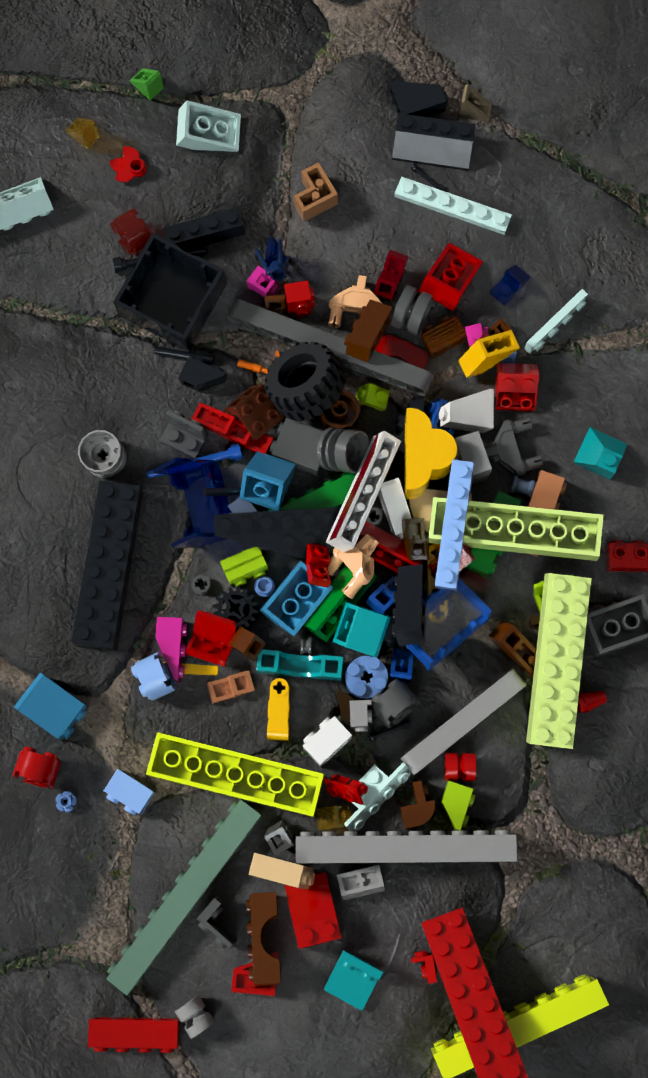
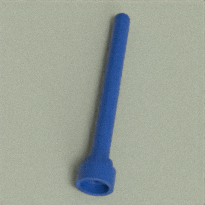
M239 443L233 444L226 451L149 470L147 477L154 478L228 458L230 460L235 459V461L243 459Z

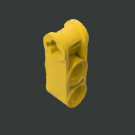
M277 678L270 684L267 740L289 741L290 689L287 681L282 678ZM278 683H282V686L286 687L285 690L281 691V694L274 690V687H278Z

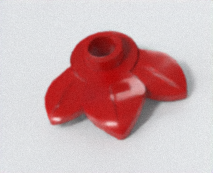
M129 146L123 147V157L109 161L111 168L117 172L115 180L119 182H129L134 177H142L147 171V165L144 160L140 159L139 152Z

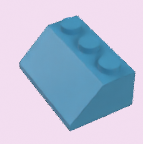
M300 561L259 611L277 626L295 636L333 587L329 585L326 588L309 584L307 566Z

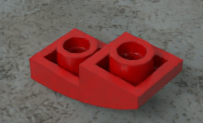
M310 543L307 545L306 566L309 584L326 588L331 584L328 571L331 559L327 547Z

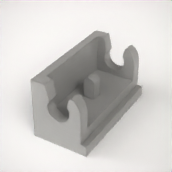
M379 865L337 875L343 901L385 891Z

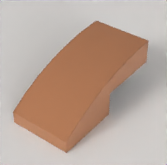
M249 670L207 683L212 704L255 691Z

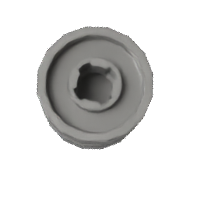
M199 995L174 1011L180 1022H185L184 1029L190 1039L215 1023L209 1011H204L205 1004Z

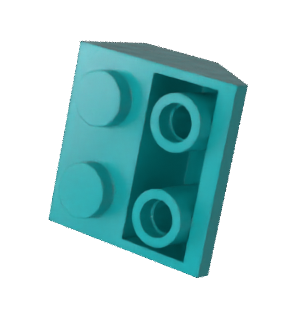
M345 602L332 642L373 657H378L391 617L360 605Z

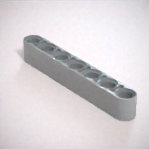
M512 669L401 758L402 762L409 767V771L414 776L521 691L527 684Z

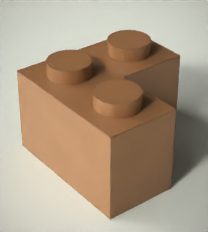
M319 162L301 171L302 183L306 190L294 195V207L303 222L338 205V193Z

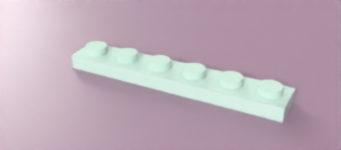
M401 177L394 196L505 235L512 214Z

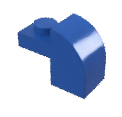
M394 576L375 590L366 601L374 611L386 615L395 605L394 592H397Z

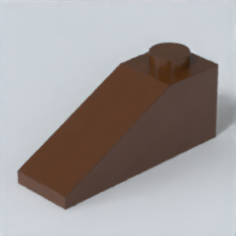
M501 621L488 636L505 654L533 677L536 648L514 625Z

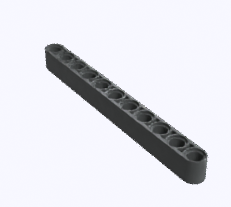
M235 299L227 315V319L235 325L290 346L295 344L301 345L302 342L324 344L327 348H330L342 366L420 396H426L434 379V375L427 370L374 351L369 362L346 355L347 346L344 345L345 339L240 299Z

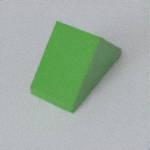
M143 68L129 80L150 101L164 89L161 74L156 70Z

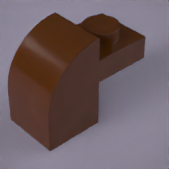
M239 627L228 645L254 662L266 642L252 632Z
M421 781L412 783L416 804L400 807L404 829L425 824L434 813L435 800L426 802L425 798L429 797L426 784L422 785Z

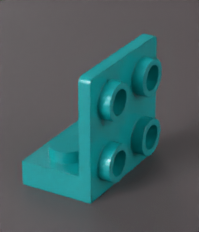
M343 949L324 990L355 1008L363 1010L383 971Z

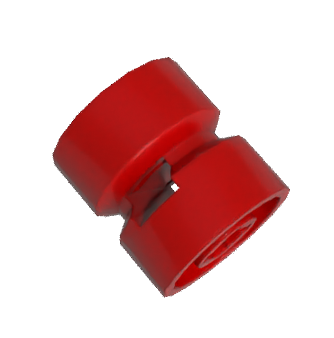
M445 753L444 780L457 781L458 778H461L463 781H475V753H463L462 756H458L457 753Z

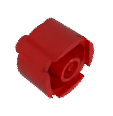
M25 746L23 751L19 753L12 777L18 779L19 776L24 777L23 782L43 788H47L48 785L53 789L61 766L60 759L55 754L45 752L42 755L36 753V749Z

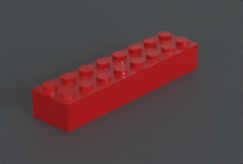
M463 908L422 922L425 936L477 1077L528 1078Z

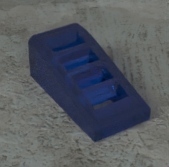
M272 236L268 239L265 251L268 267L272 261L278 260V242ZM282 250V262L284 263L286 255Z

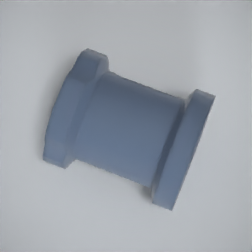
M515 475L510 493L516 492L530 498L535 481L519 479Z

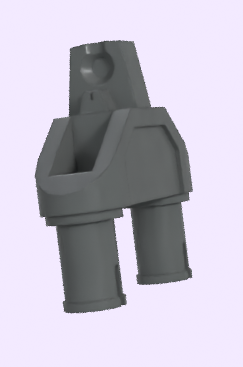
M529 417L513 422L512 420H505L494 443L489 444L490 448L485 449L489 460L493 459L494 462H498L499 465L516 476H522L526 474V471L543 468V461H540L542 460L540 455L523 460L516 443L515 433L532 430V423H529L531 422Z

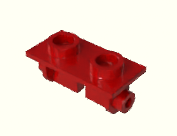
M339 774L332 775L330 779L323 778L327 791L331 796L363 805L361 796L368 792V786L364 782L356 780L351 782L350 778L340 776Z

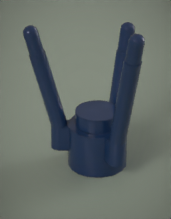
M278 239V260L272 261L269 267L259 249L255 250L265 269L266 276H270L274 281H281L287 278L289 257L286 256L284 263L282 262L281 239Z

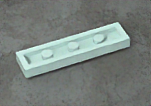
M581 289L527 341L524 349L529 354L534 350L539 351L544 346L546 338H552L559 331L558 327L562 323L565 325L573 317L571 314L575 310L579 312L586 305L587 302L585 300L588 294Z

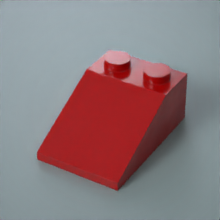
M449 242L427 273L419 292L425 291L434 295V301L454 311L483 261Z
M326 872L315 874L314 883L312 886H309V890L284 884L299 949L342 938Z

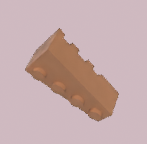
M540 470L527 507L558 510L560 503L557 502L559 494L563 495L567 486L564 483L565 478Z

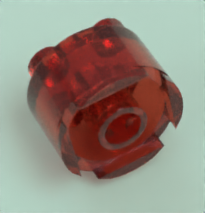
M134 208L114 218L109 224L114 234L117 233L121 240L118 241L120 246L129 255H134L142 250L151 236L142 218L138 219L135 216L138 212Z

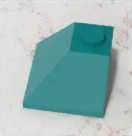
M590 427L573 463L611 480L623 457L627 443Z

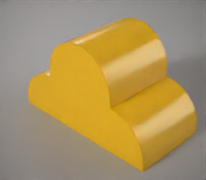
M407 408L405 417L404 496L406 500L416 499L423 495L428 488L430 480H439L447 476L451 471L452 460H455L457 454V444L452 435L442 429H432L428 416L415 408Z

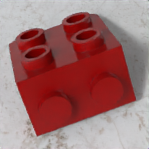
M198 610L195 617L193 635L187 645L185 654L225 667L233 649L228 644L236 633L237 623L228 618Z

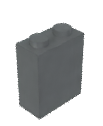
M286 417L285 422H281L279 425L277 441L274 440L271 444V455L295 463V468L318 476L321 466L317 459V445L324 431Z

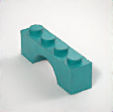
M261 650L258 655L256 670L259 674L341 681L343 657L328 655L303 656L281 651Z

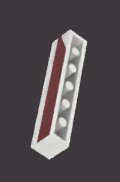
M382 431L373 436L326 540V543L341 552L354 548L401 443L399 439L388 432Z

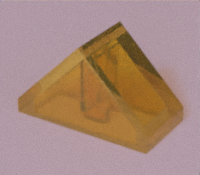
M76 118L65 130L66 134L85 149H88L100 136L96 123L91 119Z

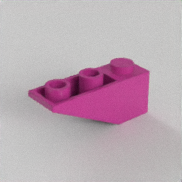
M157 617L156 640L176 683H180V678H184L185 666L181 665L182 657L186 655V645L183 644V636H187V624H184L183 618Z

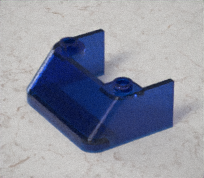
M174 458L153 469L154 474H169L171 485L177 490H184L193 527L184 531V538L171 544L172 548H196L227 540L214 535L213 514L231 513L228 508V497H205L203 495L204 488H225L220 467L215 461Z

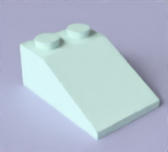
M187 100L178 111L176 146L192 150L237 152L239 150L241 114Z

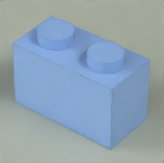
M120 769L116 770L103 790L108 794L106 796L107 799L115 804L120 801L126 805L124 809L134 816L136 813L143 814L156 793Z

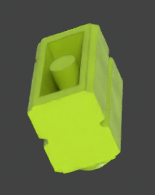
M256 546L220 561L230 586L235 585V587L246 584V580L254 577V579H258L266 575L265 571L268 570L260 548Z

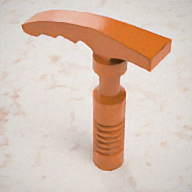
M276 350V353H275V356H276V357H279V356H280L278 350ZM242 359L238 360V367L257 373L268 374V369L263 368L261 365Z

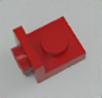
M427 950L414 952L415 956L410 957L411 963L424 961L425 965H421L423 979L427 978L428 984L437 983L433 955L428 954Z

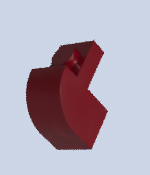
M390 249L384 268L378 277L374 294L391 301L393 300L405 274V267L409 256Z

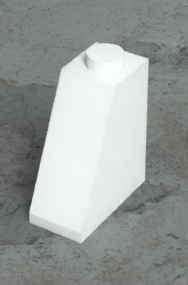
M494 389L478 392L442 406L439 411L440 427L471 432L479 431V433H486L493 429Z
M396 478L382 483L378 496L393 536L404 540L402 519L412 518L400 480Z

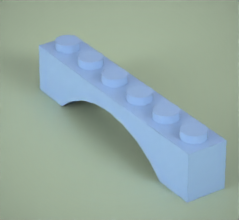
M452 460L435 587L439 589L457 591L474 462Z

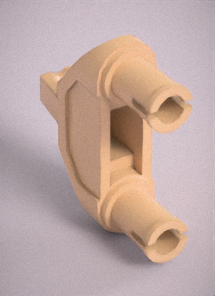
M359 275L357 286L352 285V287L335 295L329 301L331 312L328 326L333 328L334 320H336L335 328H340L342 312L347 311L360 314L362 307L367 306L370 299L381 303L370 288L366 287L367 276Z
M368 534L355 544L353 549L341 552L334 548L333 555L330 558L331 563L328 566L329 575L333 576L343 562L352 571L353 578L342 589V592L351 599L354 598L363 585L368 584L373 578L374 559L371 557V554L379 542Z

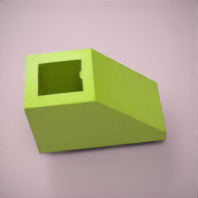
M448 781L441 804L454 829L461 831V828H465L469 816L466 815L468 806L472 807L475 795L472 794V788Z

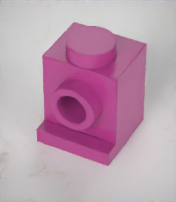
M260 266L256 267L247 280L248 289L257 292L263 297L275 295L279 289L278 281H274L270 276H266L265 269Z
M481 323L465 327L469 347L478 339L490 336L488 327L483 328Z

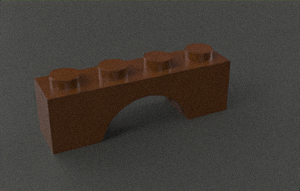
M277 893L250 894V900H246L247 913H251V922H247L248 936L252 935V944L248 945V957L253 958V967H249V980L254 982L255 987L281 985L280 960L270 956L262 945V934L269 922L278 918Z

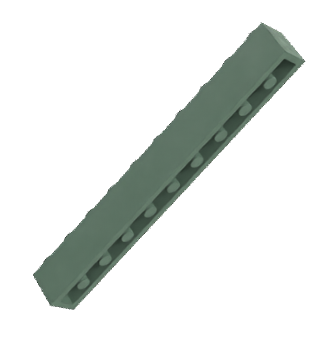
M244 801L233 802L228 809L229 816L226 820L222 818L214 828L217 832L213 837L208 836L201 845L204 848L199 855L195 854L188 863L190 868L186 873L182 871L175 880L177 883L173 890L168 889L161 899L164 901L159 909L155 907L148 916L150 919L146 926L141 925L134 935L137 937L132 945L128 943L121 952L123 955L118 963L115 961L108 969L109 976L106 979L126 996L132 992L262 817L261 814Z

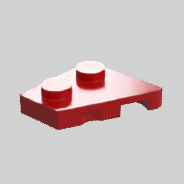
M274 952L270 956L279 959V952ZM253 961L233 969L231 993L275 997L276 985L255 987L254 982L249 980V967H253Z

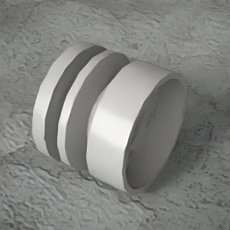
M92 431L82 438L78 446L80 462L93 475L99 478L117 476L126 465L127 453L125 447L108 431ZM104 453L108 454V456L105 457L106 460H103L101 458L104 456Z

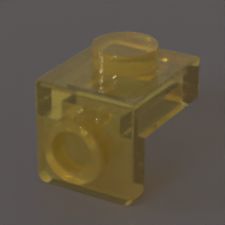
M340 805L317 808L318 830L346 827L344 823L351 817L349 806Z

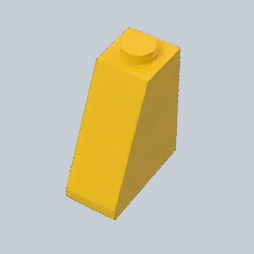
M512 330L478 339L458 361L466 378L486 372L520 347Z

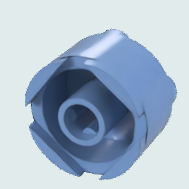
M372 656L356 658L350 663L346 671L345 681L347 689L354 697L360 700H371L377 693H383L388 682V672L385 665L378 658ZM363 674L372 676V678H370V683H366L365 680H361L363 678Z

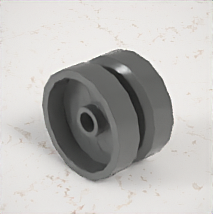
M406 285L396 304L391 326L402 329L409 319L407 332L418 336L429 313L434 295L423 291L416 301L417 288Z

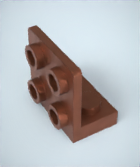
M263 384L250 387L224 408L227 414L239 417L253 440H258L284 418L266 395Z

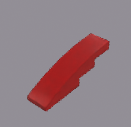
M201 402L191 419L201 423L202 427L235 444L239 443L241 447L254 453L258 451L269 454L271 444L275 440L274 437L264 434L258 440H253L241 421L232 415Z

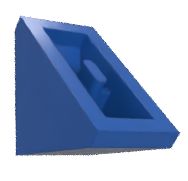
M393 648L389 680L393 681L398 678L399 681L410 683L413 666V653L411 651Z

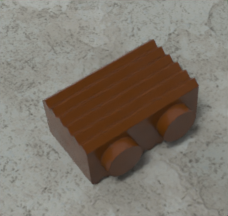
M447 316L440 321V324L434 327L433 325L425 327L422 330L420 340L431 359L465 343L467 341V334L457 316L452 318Z

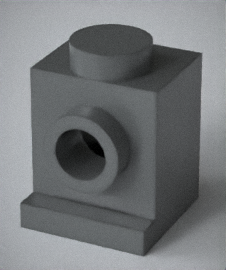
M283 820L268 827L264 837L275 855L294 846L293 831L289 825H285Z

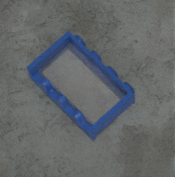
M459 578L457 591L440 589L437 593L435 591L426 598L425 643L405 646L425 665L429 672L490 619L492 610Z

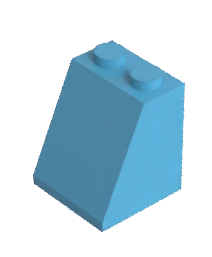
M257 451L243 471L239 499L272 510H279L294 477L296 464Z
M39 673L14 708L51 735L63 741L64 738L68 739L74 731L72 727L75 723L82 721L86 716L87 711L85 710L88 706L50 678Z

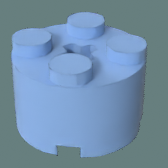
M160 652L135 662V665L131 667L133 675L141 683L139 690L144 698L148 697L152 701L177 690V687L172 686L176 682L167 662L163 663L161 661V658L164 656Z

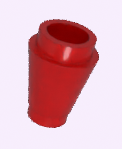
M605 692L579 693L577 712L587 713L606 703L607 697Z

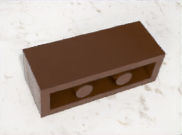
M371 299L367 306L362 307L359 320H355L352 333H348L345 338L344 345L347 346L346 355L369 362L391 321L393 307Z

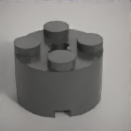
M398 678L388 685V690L384 693H377L371 699L373 701L371 709L387 728H391L390 723L396 725L413 711L411 706L413 704L418 706L420 700L406 683L399 681Z

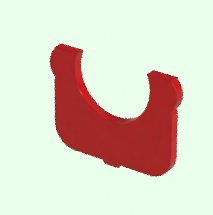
M393 335L382 337L375 350L390 357L400 358L404 362L422 369L425 368L428 362L426 351L412 345L409 341H403Z

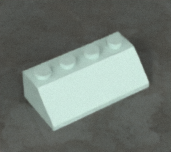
M41 177L0 192V230H9L17 223L21 222L24 224L30 222L33 217L38 215L40 217L46 216L50 211L54 210Z

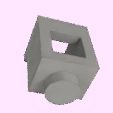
M371 700L350 701V728H355V732H368V723H372V710H367V707H371Z

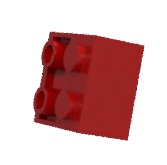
M497 363L495 410L535 411L539 383L537 364Z

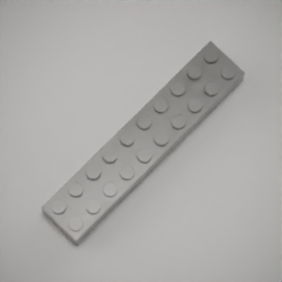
M488 830L473 831V835H467V831H452V835H445V831H430V835H423V831H409V835H401V831H388L387 836H379V831H366V836H357V831L344 832V836H336L335 832H322V836H314V832H300V836H296V863L517 862L516 835H511L510 830H497L495 835H489Z

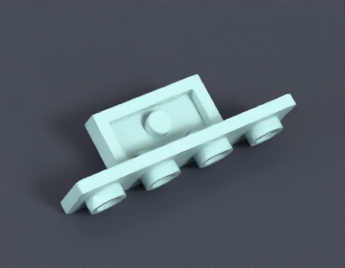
M404 762L389 777L374 764L359 780V782H364L368 786V792L361 796L363 805L352 802L358 810L344 823L349 831L360 830L364 826L365 821L379 810L380 805L386 799L391 798L395 790L408 780L411 772Z

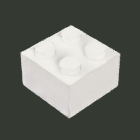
M335 716L332 719L327 717L319 725L320 730L316 734L312 731L303 740L305 743L303 749L320 767L352 739L351 733Z

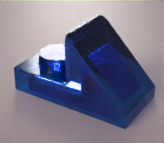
M514 265L505 271L503 278L490 290V295L505 306L531 277L517 265Z

